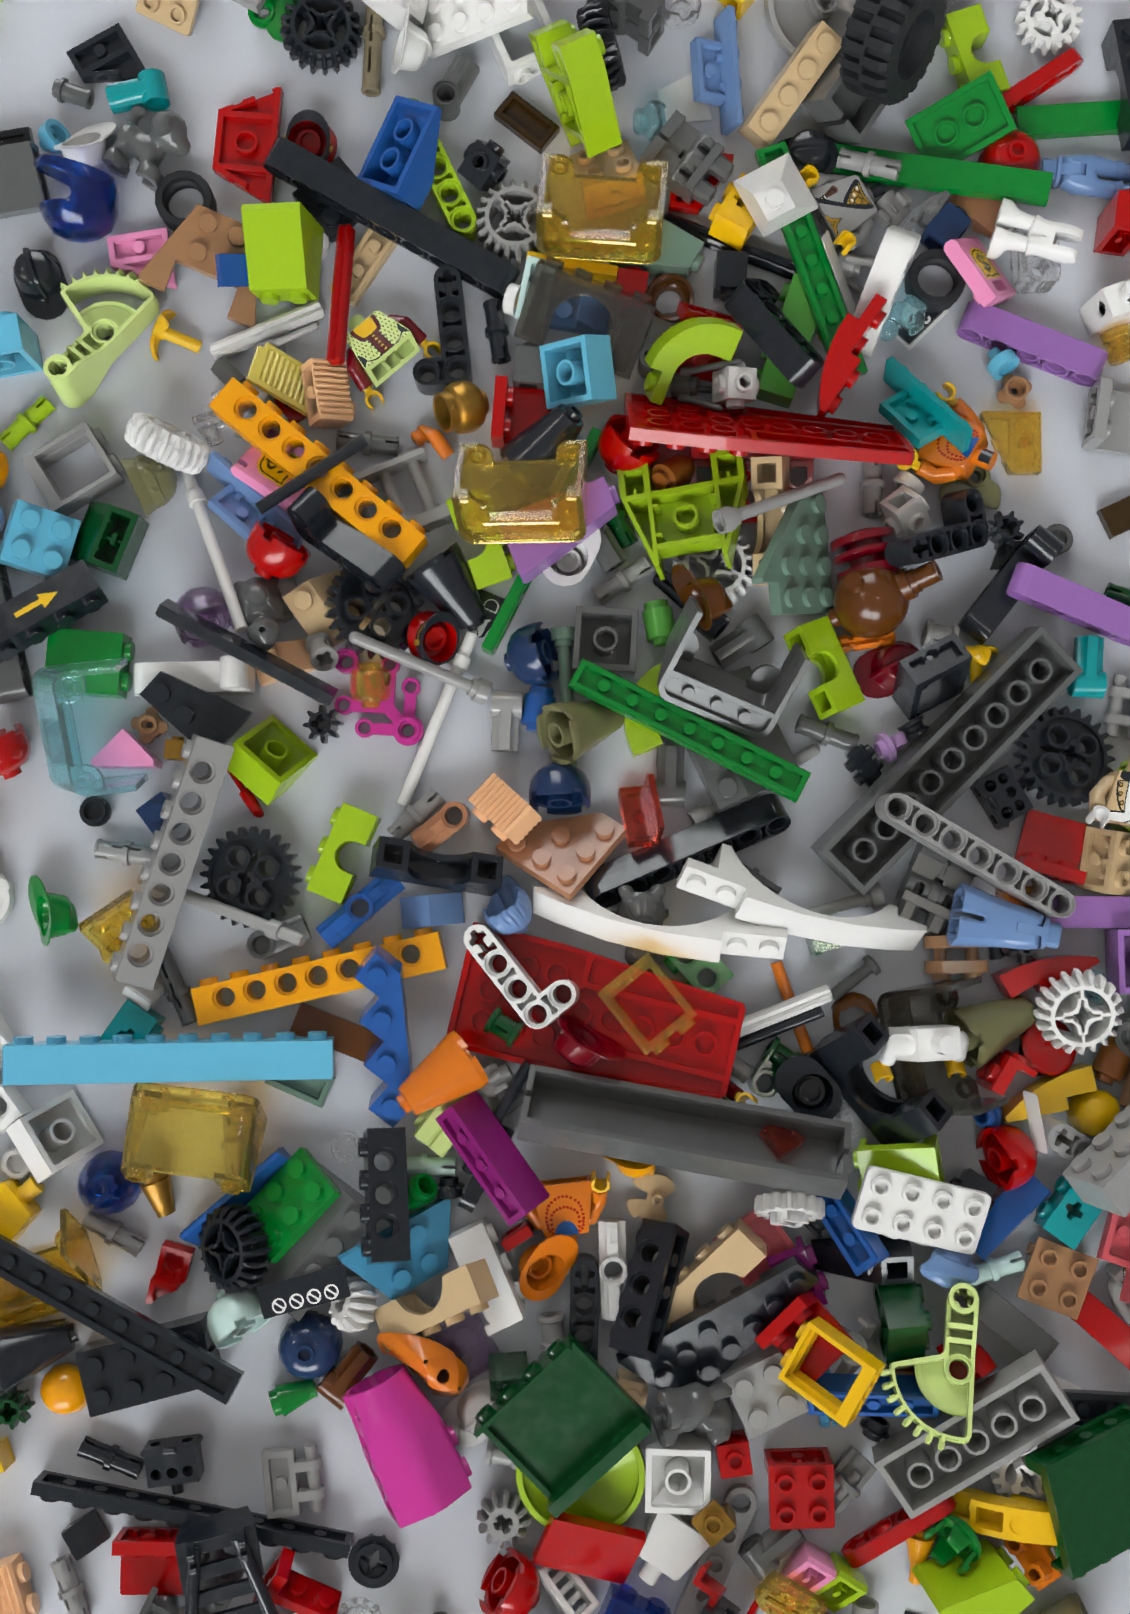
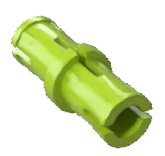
M40 395L28 409L16 415L17 419L0 434V440L13 451L31 432L35 434L38 431L37 427L57 409L43 395Z

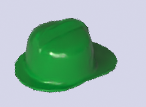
M37 875L31 876L28 884L29 902L40 930L41 941L44 946H48L51 938L77 931L76 909L67 896L46 892L41 879Z

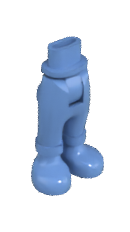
M1083 154L1064 157L1058 155L1056 159L1043 158L1040 171L1054 173L1051 184L1052 189L1059 188L1072 195L1109 199L1110 201L1118 190L1130 189V184H1123L1120 181L1130 183V163L1125 164V161H1113L1100 156ZM1099 178L1111 179V181L1102 180Z

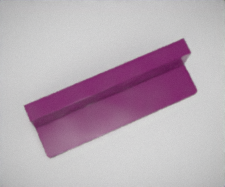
M478 1091L471 1092L436 1118L444 1133L509 1227L549 1198V1193Z

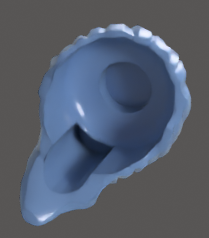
M510 875L502 876L501 887L490 899L487 909L483 910L488 927L493 932L503 935L514 933L526 934L528 931V924L532 917L531 900L527 892Z
M938 1247L933 1249L930 1259L921 1264L919 1269L925 1278L937 1283L939 1286L950 1289L958 1283H975L979 1278V1269L971 1261V1255Z

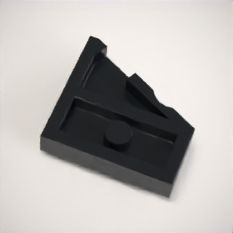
M119 23L66 52L84 84L136 79L138 74L145 70L143 63Z

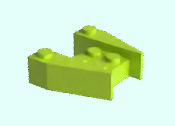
M564 19L557 20L528 33L540 71L570 147L583 143L587 158H590L622 144L606 66L602 56L606 53L601 36L599 34L596 35L595 31L588 28L577 31L574 24L570 25V22Z
M716 450L715 453H710L713 480L656 491L651 481V471L648 463L632 470H617L621 501L660 580H665L663 559L722 549L727 569L732 568L741 523L737 526L736 530L721 535L713 525L712 513L714 510L724 506L735 507L736 509L745 506L748 495V483L744 457L731 455L726 450Z

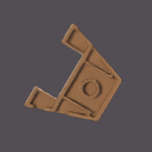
M197 204L139 273L138 281L165 292L176 263L217 280L215 254H246L243 223ZM234 287L237 291L227 319L247 328L255 326L256 296L249 290V287Z

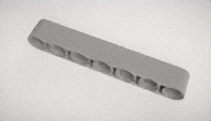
M889 793L877 799L875 812L882 821L1036 912L1047 917L1067 918L1075 911L1076 900L1074 895L1068 890L908 795ZM892 799L897 801L899 805L898 813L895 816L888 810L889 802ZM920 815L926 821L925 829L922 832L916 827V820ZM947 831L953 838L949 848L943 842L944 834ZM974 848L979 851V860L975 864L970 856ZM1001 864L1006 868V875L1003 879H1000L998 876V868ZM1028 880L1033 884L1032 892L1029 895L1025 891V884ZM1055 896H1057L1059 899V907L1057 908V910L1054 911L1052 907V900Z

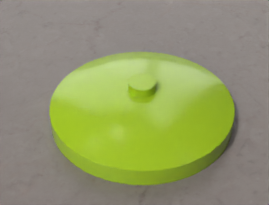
M636 1445L564 1512L617 1525H622L627 1521L640 1503L645 1487V1462L640 1445ZM516 1467V1483L521 1500L529 1513L546 1527L551 1517V1513L547 1510L548 1498Z

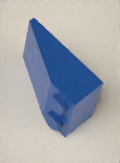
M396 95L357 178L420 212L433 184L442 109L432 104Z

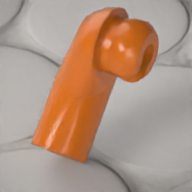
M419 425L417 430L411 433L410 437L417 446H422L426 442L431 444L442 460L455 452L443 434L437 429L426 425Z

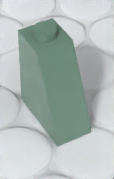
M641 206L611 254L609 264L616 265L618 268L636 266L643 271L649 272L648 277L673 273L687 280L692 271L695 273L699 271L705 260V256L702 255L705 242Z

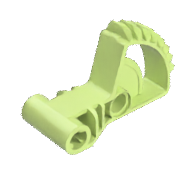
M107 267L105 273L100 274L95 268L91 276H88L84 271L82 272V278L79 280L71 276V284L68 286L61 282L60 287L62 290L60 293L63 300L84 332L75 339L72 345L66 347L63 355L55 354L47 358L44 362L43 370L62 403L69 408L81 407L95 394L114 361L160 314L156 296L148 289V285L138 281L136 274L132 271L126 276L124 271L119 268L116 274H113L112 270ZM102 293H125L145 301L137 310L116 301L94 303L80 312L75 307L76 304L84 299ZM107 336H113L109 340H103Z
M967 1283L954 1285L946 1297L943 1353L892 1362L889 1365V1369H883L880 1375L882 1377L890 1376L891 1382L883 1383L882 1389H893L894 1391L893 1395L886 1398L887 1403L890 1404L898 1401L900 1404L893 1411V1414L898 1416L904 1411L908 1417L904 1419L902 1425L906 1428L913 1421L917 1425L912 1433L915 1437H918L922 1430L927 1432L928 1434L924 1440V1443L930 1445L933 1436L939 1438L937 1449L941 1451L945 1447V1441L966 1444L972 1436L979 1296L976 1289ZM957 1297H963V1301L967 1303L966 1307H960L959 1302L956 1301ZM959 1361L966 1366V1378L958 1380L951 1376L949 1372L951 1362ZM914 1366L918 1387L929 1403L944 1413L966 1417L965 1437L941 1433L922 1422L903 1399L897 1384L895 1370Z

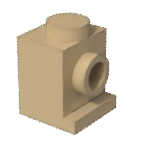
M617 1367L615 1380L641 1407L645 1406L648 1395L647 1382L630 1370Z

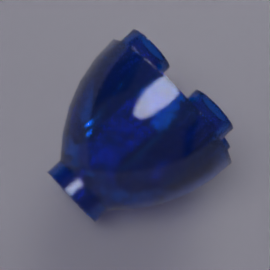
M109 1150L98 1153L85 1163L79 1173L77 1183L79 1198L85 1207L95 1213L112 1215L125 1211L135 1203L141 1193L139 1186L142 1183L140 1176L143 1174L141 1165L124 1152ZM101 1184L104 1186V1189H105L104 1193H102V1186H101Z

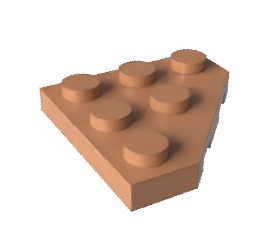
M602 812L537 822V825L533 826V829L528 832V835L524 836L523 840H520L519 844L515 845L507 838L504 842L501 840L495 848L498 855L503 856L515 866L571 901L627 835V828Z

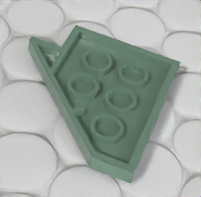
M823 492L787 505L752 578V584H768L771 616L828 614V610L834 608V592L831 583L832 564L828 551L829 532L826 527V501Z

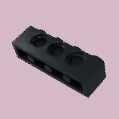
M367 1128L363 1132V1137L358 1138V1156L364 1157V1170L359 1171V1189L365 1190V1203L360 1204V1222L366 1223V1237H361V1256L367 1257V1265L408 1262L411 1260L406 1128ZM376 1155H384L388 1158L390 1162L388 1170L381 1171L376 1168L374 1164ZM384 1187L389 1190L391 1200L388 1204H381L377 1201L375 1197L377 1188ZM380 1220L388 1221L391 1224L392 1233L389 1238H383L377 1233L376 1226Z
M643 1218L641 1227L636 1233L635 1250L627 1267L628 1276L624 1291L619 1297V1310L616 1321L610 1331L609 1347L624 1355L658 1362L690 1235L689 1232L679 1225ZM658 1252L657 1258L653 1261L654 1255ZM650 1283L649 1290L644 1294L646 1286ZM642 1315L640 1323L636 1326L637 1319Z

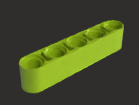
M438 137L434 170L442 169L444 172L440 175H434L430 193L447 228L474 242L478 233L475 212ZM451 195L457 197L453 202H446L444 200L447 196ZM462 222H467L470 224V226L465 229H459L457 227V225Z

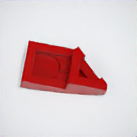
M167 1239L161 1246L155 1274L150 1280L145 1300L146 1304H151L157 1298L178 1290L180 1285L187 1280L196 1248Z

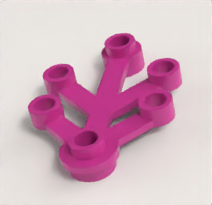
M342 648L338 650L339 659L335 666L336 669L343 674H350L372 700L351 699L348 696H340L335 701V709L342 715H349L352 712L386 714L393 722L372 723L365 718L358 720L355 725V731L362 738H369L372 735L394 736L396 741L404 746L417 744L424 734L421 721L415 717L416 699L421 691L420 683L415 678H407L403 681L401 688L405 694L402 715L394 706L396 673L400 670L401 664L396 662V667L393 670H388L385 664L390 659L385 658L381 661V667L384 670L383 689L381 691L360 668L359 657L352 649L346 650ZM351 657L353 659L352 665L347 668L343 667V659ZM410 682H414L417 685L413 693L406 691V685ZM343 700L350 702V707L346 711H342L339 708V704ZM363 723L370 725V731L366 734H362L359 730ZM405 726H413L414 733L411 736L403 734Z

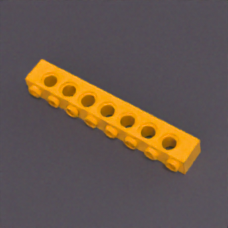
M232 377L208 405L219 419L292 479L331 453L320 441L315 440L312 443L306 438L307 432L296 421L292 420L288 423L281 417L283 412L273 402L268 400L265 404L257 396L260 393L247 381L241 384ZM250 408L257 409L256 414L252 418H243L246 410ZM270 429H281L277 437L267 438V433ZM297 447L305 449L301 457H290L293 449ZM345 462L328 471L325 477L317 478L304 487L305 490L308 486L318 490L327 499L332 512L395 555L404 564L406 570L428 545L427 538L424 535L426 530L414 519H411L410 522L405 520L400 515L402 510L389 499L384 502L376 496L378 490L367 480L364 479L360 482L352 476L354 470ZM346 486L353 488L352 494L349 497H338V492L341 488ZM368 506L377 508L376 514L373 517L363 518L361 516L364 508ZM391 526L401 528L400 534L395 538L385 536L386 530Z
M432 927L414 930V937L402 940L401 934L384 937V944L380 945L402 963L403 979L448 968L441 932H433ZM371 941L352 945L353 951L341 954L340 948L321 952L323 958L313 961L310 960L309 955L291 959L292 965L280 968L279 962L260 966L261 973L249 975V971L246 969L229 973L230 980L219 982L218 976L199 980L200 987L190 989L198 1026L365 988L354 977L345 974L343 965L347 959H353L359 966L375 946L372 947ZM408 945H415L420 951V957L415 963L407 961L404 957V950ZM317 966H321L327 971V980L323 984L317 983L313 978V971ZM287 973L294 975L297 981L296 987L292 991L285 989L282 983L283 977ZM256 980L261 981L265 985L266 992L262 998L256 997L252 992V985ZM225 988H230L235 994L234 1002L231 1005L224 1003L221 995Z

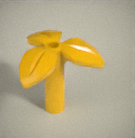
M170 309L164 310L159 315L150 337V351L155 361H159L158 345L164 339L196 353H199L202 346V341L169 328V321L177 315Z
M984 644L972 647L965 646L972 655L969 667L970 684L982 673V665L985 666L988 663L991 654L998 655L997 648Z

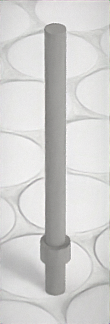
M139 874L138 879H137V882H138L139 884H142V883H143V879H140V874ZM161 883L155 885L153 889L166 894L168 886ZM186 890L183 899L185 902L262 931L266 937L279 941L282 939L300 947L305 943V934L287 928L283 922L275 919L266 920L195 891Z

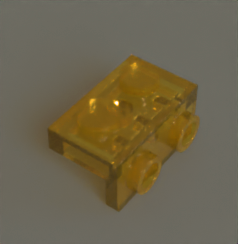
M129 889L78 924L80 932L99 949L101 959L106 964L110 962L114 951H120L123 940L119 939L120 931L124 921H130L133 910L129 909L134 893L132 889ZM148 914L141 920V926L145 928L153 927L156 924L154 914Z

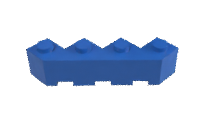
M377 944L357 967L354 978L375 994L362 1010L359 1020L363 1026L379 1037L377 1042L366 1053L364 1066L383 1080L371 1095L368 1109L388 1125L395 1127L406 1114L396 1100V1097L400 1095L397 1088L413 1072L412 1054L408 1030L403 966L398 959Z

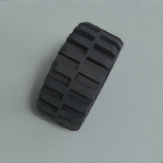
M856 0L853 6V13L848 18L845 36L842 37L841 42L842 52L839 54V63L841 65L839 73L842 82L851 92L888 106L900 103V101L908 98L909 93L916 89L917 83L920 79H923L929 63L933 60L936 46L939 45L940 33L946 19L944 13L947 10L946 0Z

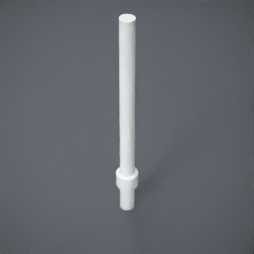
M182 472L187 489L186 498L189 507L194 509L236 633H243L248 629L205 506L207 504L203 489L199 488L195 474Z
M466 631L458 653L450 662L452 666L451 672L461 676L463 671L467 672L471 663L469 657L478 637L476 634ZM445 683L396 803L406 807L409 806L457 687Z

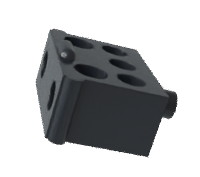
M1008 765L996 769L982 779H977L970 786L990 822L997 830L1009 827V822L1034 808L1024 792V789L1030 784L1029 780H1017Z
M199 1433L149 1440L140 1453L145 1462L148 1488L171 1485L172 1493L177 1495L184 1492L183 1484L199 1482L205 1471L201 1448L203 1435Z

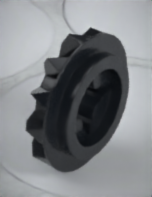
M371 1533L367 1537L359 1538L352 1547L348 1558L349 1571L354 1580L360 1585L367 1588H380L390 1583L396 1576L399 1569L400 1555H398L395 1543H391L385 1535L376 1536ZM379 1550V1560L383 1563H377L371 1571H368L370 1559L366 1556L372 1557L374 1552L376 1553Z

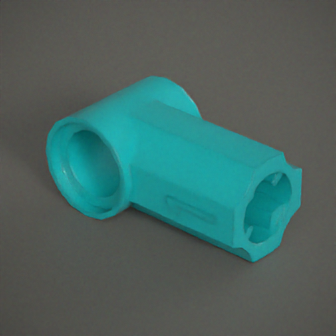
M150 68L142 70L136 79L108 84L105 88L106 97L113 114L131 111L136 106L145 108L150 112L166 110L171 105L165 74L159 69Z
M1093 635L1077 636L1074 638L1073 660L1083 672L1067 687L1070 697L1098 699L1104 697L1107 689V675L1103 671L1104 638Z

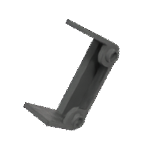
M690 595L667 639L657 680L660 696L667 702L756 739L766 737L772 732L811 663L802 645L795 642L781 669L770 664L759 665L753 669L747 681L694 658L699 647V640L694 630L703 612L696 597Z

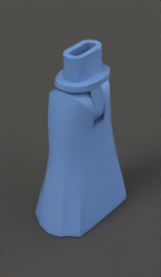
M962 882L954 893L946 937L950 946L998 947L1022 950H1043L1046 946L1056 949L1060 943L1062 925L1050 922L1049 917L1032 909L1006 901Z

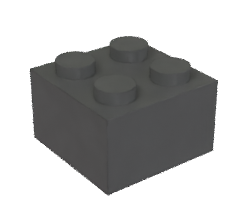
M576 606L572 674L576 672L581 660L584 658L620 677H634L639 609Z

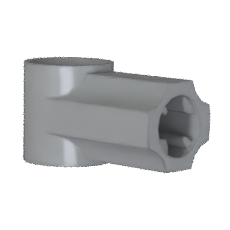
M492 690L491 718H493L491 751L518 752L519 723L523 712V692Z

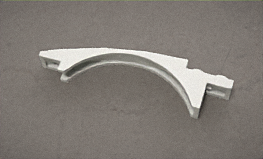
M722 843L711 865L688 857L677 878L676 888L734 908V918L759 926L787 928V934L843 946L913 951L927 931V926L898 916V907L891 904L873 914L860 917L829 916L797 906L772 892L756 879L739 860L732 846Z
M534 886L533 890L534 914L556 924L608 942L661 955L719 963L720 954L781 960L784 957L787 928L757 926L753 923L734 918V908L719 917L697 924L661 926L633 921L612 913L593 901L582 889L579 890L571 901L551 888Z

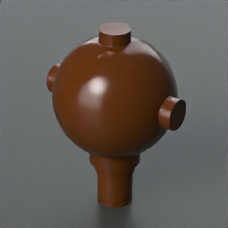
M932 560V562L925 563L915 569L911 568L908 570L903 568L897 572L882 568H864L852 571L844 575L835 588L833 596L834 608L827 612L829 620L835 628L842 625L849 633L861 638L875 639L886 636L902 624L908 613L910 600L918 597L923 589L943 580L941 570L936 561Z

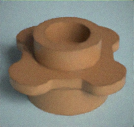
M1007 374L1002 379L1003 387L996 395L997 400L1000 403H1010L1015 409H1021L1026 405L1025 398L1032 390V384L1023 377ZM1012 389H1015L1017 393L1013 394Z
M148 707L143 715L134 717L131 720V727L137 729L141 735V741L145 744L152 743L155 738L168 731V724L158 716L159 712L154 707ZM148 723H152L151 728L147 727Z

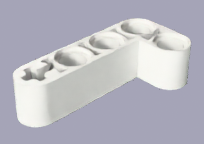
M894 225L887 229L853 315L859 319L876 293L887 299L883 310L887 313L886 317L877 330L871 327L865 336L869 341L862 354L868 357H872L908 265L911 263L921 239V235Z
M231 655L221 656L220 661L142 662L134 664V696L142 697L139 694L160 671H164L215 696L255 694V668Z
M472 925L465 931L463 939L466 948L530 1028L541 1029L550 1025L578 1001L580 991L577 984L572 980H557L541 991L498 934L493 932L487 925ZM475 933H485L486 936L483 938L485 944L488 947L496 945L497 949L488 952L483 944H475L477 940ZM499 954L503 955L507 961V967L501 973L493 968L492 963L493 959ZM518 979L522 980L527 986L526 994L522 998L516 997L512 992V985ZM560 985L568 986L572 992L571 999L567 1003L560 1002L556 997V991ZM536 1005L543 1006L547 1012L546 1019L542 1023H538L532 1018L531 1012Z

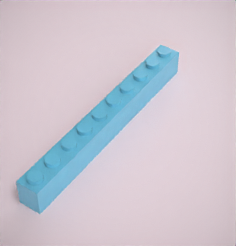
M291 1031L276 1032L275 1037H263L262 1032L243 1033V1038H230V1033L225 1032L212 1033L211 1038H198L197 1033L178 1034V1039H165V1034H147L145 1039H132V1034H117L112 1036V1040H100V1035L79 1036V1040L68 1041L66 1035L47 1036L46 1041H34V1036L13 1037V1041L2 1046V1085L333 1079L334 1036H327L326 1031L308 1032V1037H295V1032Z

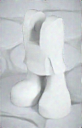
M1003 198L985 258L997 259L1005 251L1009 250L1024 252L1025 256H1039L1057 263H1075L1078 251L1070 247L1056 245V241L1081 242L1084 230L1072 224L1044 219L1038 214L1036 216L1019 210L1012 200ZM1004 228L1027 230L1028 234L1027 236H1024Z

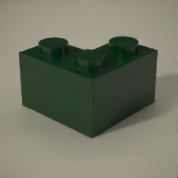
M914 1278V1283L874 1284L873 1296L881 1324L879 1343L883 1358L888 1367L892 1362L925 1357L926 1350H930L928 1331H932V1320L929 1310L924 1311L923 1309L924 1293L921 1283H916Z

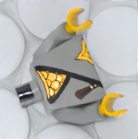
M806 165L800 171V174L805 180L807 187L813 188L810 192L818 208L812 211L811 214L823 235L827 230L829 231L835 251L842 247L844 248L841 252L843 256H846L850 250L863 247L874 228V219L878 212L875 204L885 195L883 186L876 182L865 188L857 175L847 177L845 175L819 173L814 166Z

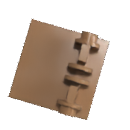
M1038 1236L1035 1243L1029 1242L1027 1245L1026 1253L1031 1256L1016 1297L1077 1320L1099 1259Z

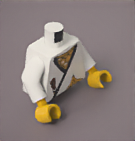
M947 1024L888 1027L889 1040L886 1042L879 1060L870 1065L875 1083H878L882 1078L886 1082L894 1078L890 1066H893L896 1060L912 1062L944 1061L948 1078H951V1075L954 1073H960L961 1078H964L967 1075L964 1060L969 1047V1038L964 1031H960L959 1026Z

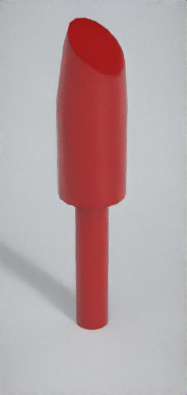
M227 770L241 791L239 796L255 817L262 818L264 812L252 791L245 788L243 783Z

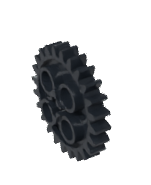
M343 568L340 571L341 576L336 575L331 581L334 586L330 585L326 590V593L331 597L324 601L325 606L332 608L325 613V618L334 619L328 627L329 630L338 629L340 632L335 638L336 641L345 638L348 640L345 649L347 650L354 645L357 647L356 655L359 656L367 649L352 644L349 641V634L356 631L405 651L409 647L407 643L409 624L415 615L422 612L417 609L421 608L424 604L423 600L415 599L419 591L417 589L411 590L409 587L411 584L408 580L402 579V575L389 589L390 594L378 608L365 629L361 630L359 625L371 611L382 593L377 590L376 593H371L366 589L364 581ZM390 602L397 603L401 608V612L393 610ZM348 606L355 607L359 611L360 616L352 615L348 610ZM374 625L382 627L385 636L377 634L374 630ZM367 650L368 658L372 659L376 653ZM379 655L380 658H381V660H383V659L386 658V657H383V656Z
M1068 706L1059 709V711L1056 707L1047 710V713L1044 711L1021 734L1024 738L1014 741V744L1021 748V750L1013 753L1014 757L1021 759V763L1015 765L1014 768L1018 770L1023 769L1024 771L1019 781L1029 780L1030 784L1026 790L1028 792L1037 789V800L1047 796V805H1053L1058 801L1060 808L1069 806V803L1072 807L1081 805V801L1087 803L1089 802V792L1104 776L1114 771L1107 766L1108 763L1115 761L1114 757L1107 755V751L1113 749L1114 746L1110 744L1105 745L1104 740L1109 734H1099L1098 730L1102 724L1097 723L1092 726L1090 724L1091 714L1081 718V709H1076L1070 713ZM1050 731L1055 734L1057 743L1051 740ZM1079 742L1084 745L1085 753L1080 750ZM1043 760L1049 765V773L1042 766ZM1071 771L1077 774L1078 782L1072 779Z
M257 826L250 827L249 833L245 827H239L237 835L233 831H227V841L223 838H217L216 843L219 848L207 849L213 856L212 859L202 860V863L209 867L208 871H203L199 874L208 878V882L200 885V888L210 890V893L206 896L266 920H276L275 914L280 917L285 916L286 911L283 905L286 907L294 906V902L289 897L290 895L300 894L297 889L293 888V885L302 882L301 878L294 876V872L299 871L302 867L292 865V861L298 855L287 854L291 844L284 843L279 845L281 840L280 834L274 835L270 839V829H263L259 835ZM240 849L244 850L247 856L243 866L238 863L236 858L237 852ZM257 851H260L261 856L257 860ZM269 859L276 866L275 873L272 876L265 870V864ZM247 872H251V876L255 877V882H251V878L247 877ZM230 878L237 885L234 895L227 890V882ZM258 889H261L266 896L263 905H260L255 898V893ZM245 894V903L243 904L241 898ZM224 916L220 917L221 920L228 919ZM231 920L233 926L239 925V922Z

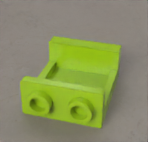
M938 1134L924 1138L923 1143L868 1145V1139L861 1138L858 1148L853 1150L855 1169H860L861 1179H858V1193L867 1167L872 1165L945 1182Z

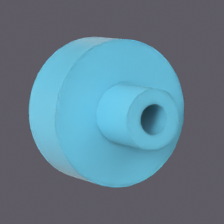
M48 119L38 129L40 147L46 152L51 151L61 154V150H54L53 147L71 137L67 128L55 119Z
M994 347L988 353L991 361L986 369L994 380H1001L1017 368L1020 359L1012 349H1006L1001 352L998 347Z

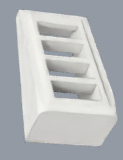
M540 1566L537 1569L541 1583L560 1614H591L600 1605L579 1574L560 1570L551 1579L547 1573L553 1568ZM566 1575L569 1581L561 1589H558L555 1584ZM573 1587L576 1593L566 1601L563 1595ZM580 1598L583 1604L574 1612L571 1606Z

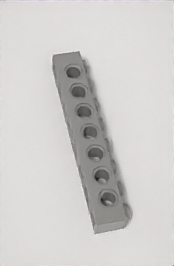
M194 733L191 740L186 739L183 744L181 757L184 758L181 770L176 769L173 774L170 787L174 788L171 800L166 799L162 806L160 818L164 820L160 831L155 830L152 836L150 848L154 850L150 861L145 860L141 868L140 879H143L140 892L134 891L129 909L133 910L130 921H124L119 939L123 940L120 951H114L110 960L109 970H112L114 981L153 991L234 751V747ZM198 762H206L208 765L207 774L204 777L195 778L192 772L194 765ZM189 792L197 793V804L191 808L183 807L182 799L184 795ZM178 823H186L188 825L186 835L181 838L173 837V827ZM166 854H177L178 861L173 867L165 868L162 866L161 862ZM162 883L168 886L167 893L163 897L155 898L151 896V891L155 885ZM148 914L157 915L158 920L153 927L145 928L141 926V920L144 916ZM142 944L148 947L144 956L140 958L131 956V950L136 945Z

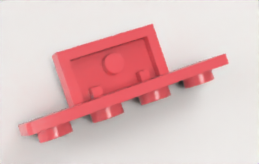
M1108 1212L1096 1258L1127 1268L1119 1300L1130 1304V1213L1124 1218Z

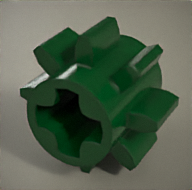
M17 1387L7 1393L0 1394V1425H9L10 1429L13 1430L19 1424V1420L22 1423H26L31 1418L27 1410L31 1409L36 1402L30 1400L28 1395L29 1389L23 1391L17 1390Z

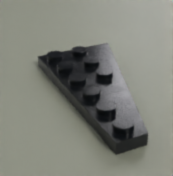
M792 1256L761 1273L759 1280L749 1286L742 1288L740 1285L730 1290L731 1295L716 1303L715 1300H712L670 1323V1329L665 1331L658 1362L624 1355L620 1352L616 1353L617 1362L658 1390L666 1387H683L694 1382H699L709 1387L756 1342L754 1339L798 1296L808 1292L819 1281L818 1275L805 1263Z

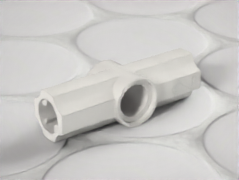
M622 1218L598 1219L601 1319L616 1321L619 1310V1297L624 1291L627 1280L625 1219ZM612 1261L618 1262L622 1266L620 1273L614 1276L608 1275L604 1271L606 1264Z

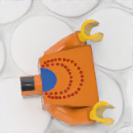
M945 382L942 385L943 389L949 394L948 398L943 397L939 392H936L935 395L942 401H945L957 415L966 420L973 428L969 449L964 453L960 452L942 435L921 447L918 453L914 449L915 455L912 465H897L903 471L910 468L914 469L913 472L932 484L954 482L957 479L968 480L976 466L990 471L994 467L998 456L997 452L987 449L988 440L985 426L976 413L961 398H955L956 388L949 382Z
M593 1170L591 1175L540 1180L550 1196L525 1215V1217L535 1229L543 1230L544 1237L558 1234L569 1235L577 1242V1234L588 1233L590 1225L598 1221L606 1205L607 1192L610 1189V1172L607 1171V1176L603 1179L597 1178L596 1171Z

